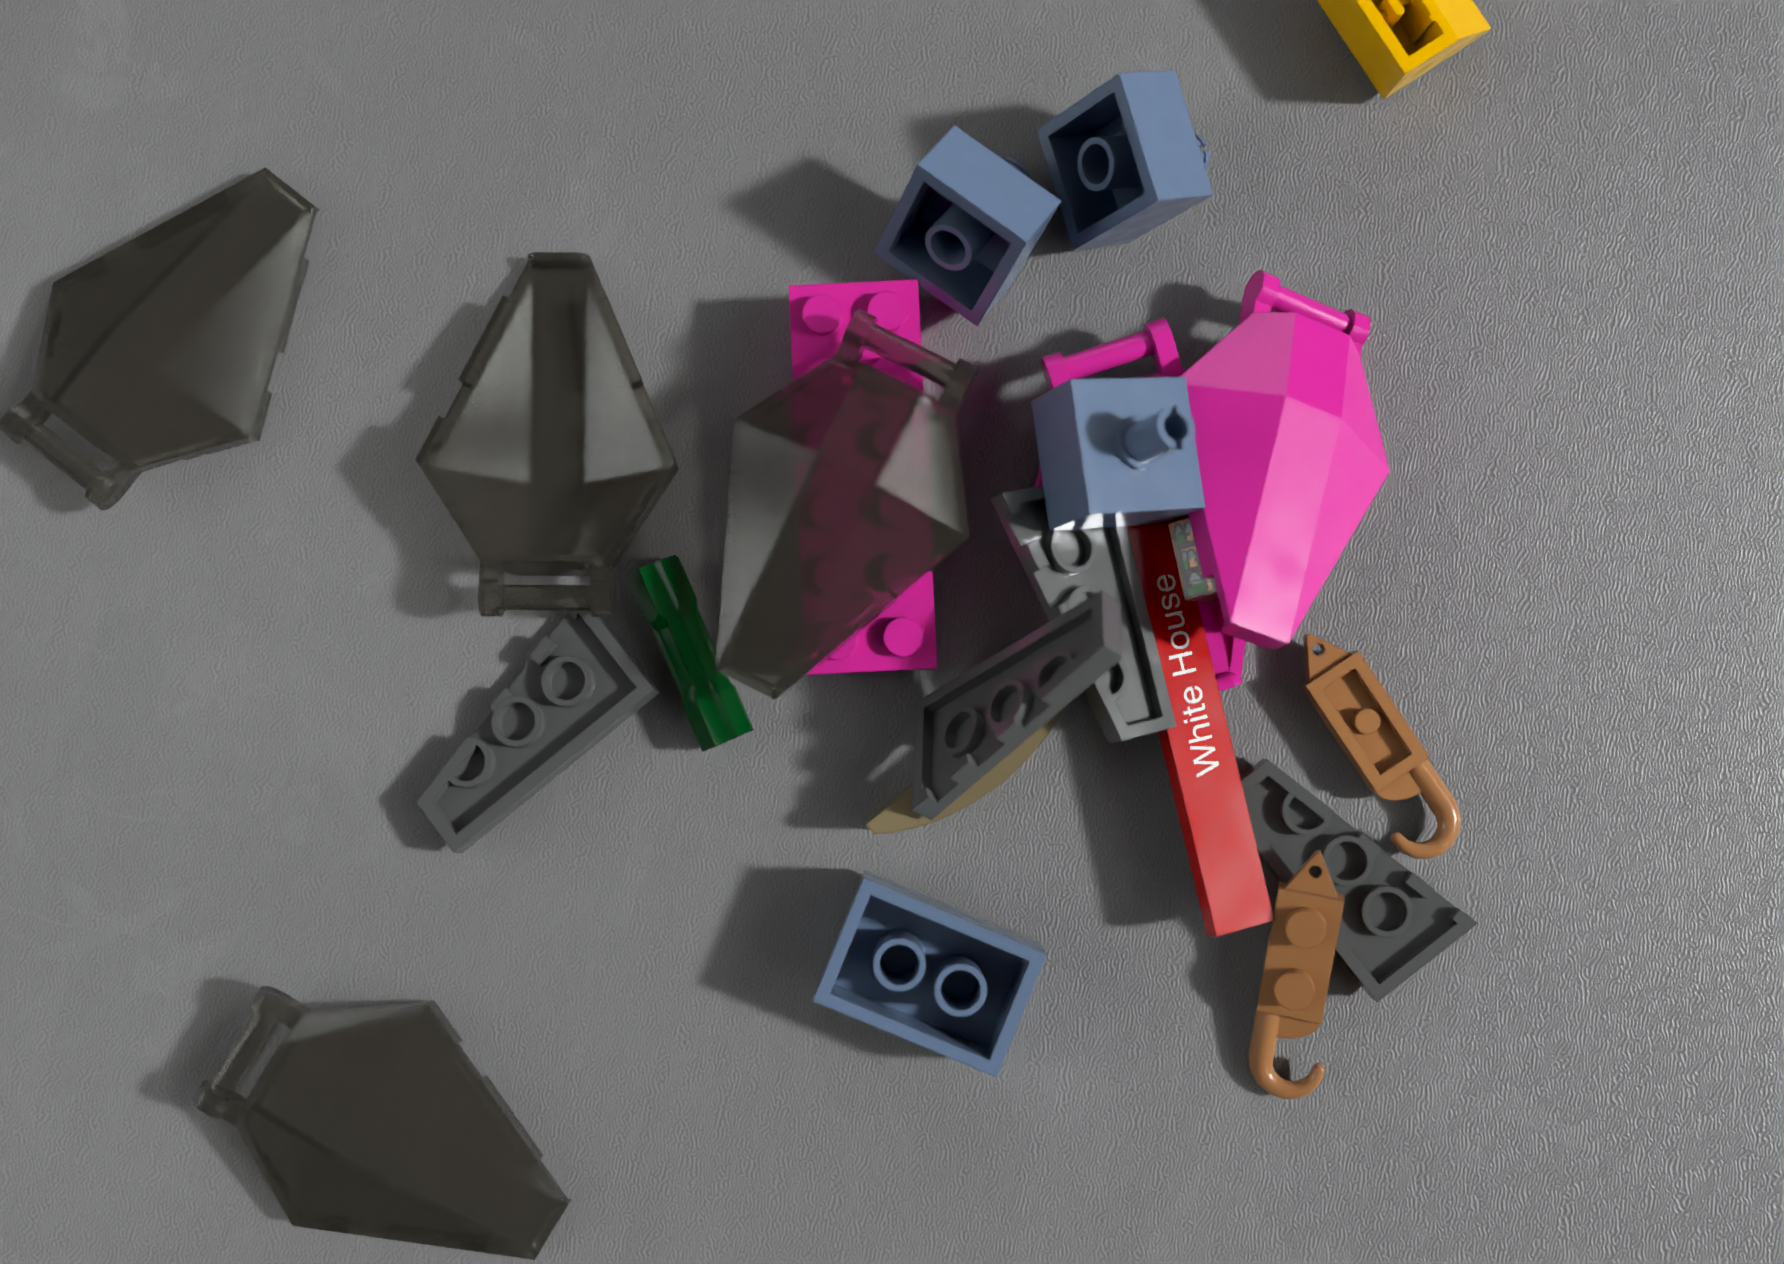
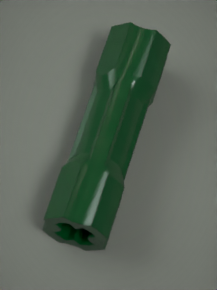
M673 555L660 559L627 575L626 577L642 614L654 631L683 698V708L702 752L753 731V726L736 687L731 683L699 612L696 595L679 556Z

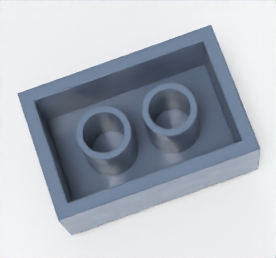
M864 870L817 984L813 1001L997 1077L1047 953L1041 943Z

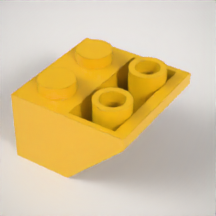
M1317 0L1383 100L1474 42L1491 29L1473 0Z

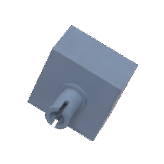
M1175 70L1118 73L1037 129L1057 198L1061 200L1060 208L1073 250L1127 244L1214 195L1206 172L1210 160V150L1200 151L1199 149L1207 145V142L1202 136L1194 133Z
M954 125L917 164L874 253L911 280L918 279V285L978 326L1014 282L1060 205L1061 200L1031 180L1026 166L1019 160L1012 157H999Z
M1186 377L1069 379L1031 401L1049 531L1163 524L1205 508L1195 442V424L1191 416Z

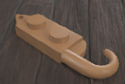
M1305 634L1303 642L1306 682L1300 685V687L1368 789L1379 798L1392 801L1409 799L1420 793L1436 817L1437 828L1431 839L1416 843L1408 840L1401 833L1394 832L1390 837L1391 842L1401 853L1416 859H1430L1443 854L1454 844L1460 832L1461 814L1456 800L1428 760L1430 756L1359 651H1351L1349 653L1312 634ZM1315 644H1318L1321 648L1318 656L1312 651Z
M1316 850L1287 883L1279 881L1273 911L1274 921L1271 922L1248 1051L1249 1070L1256 1083L1268 1094L1282 1099H1298L1312 1093L1321 1083L1325 1072V1067L1322 1063H1315L1307 1076L1303 1079L1292 1081L1280 1077L1273 1067L1277 1038L1294 1039L1306 1037L1315 1032L1322 1023L1345 901L1344 894L1337 893L1320 850ZM1312 866H1318L1321 868V872L1314 874L1309 869Z

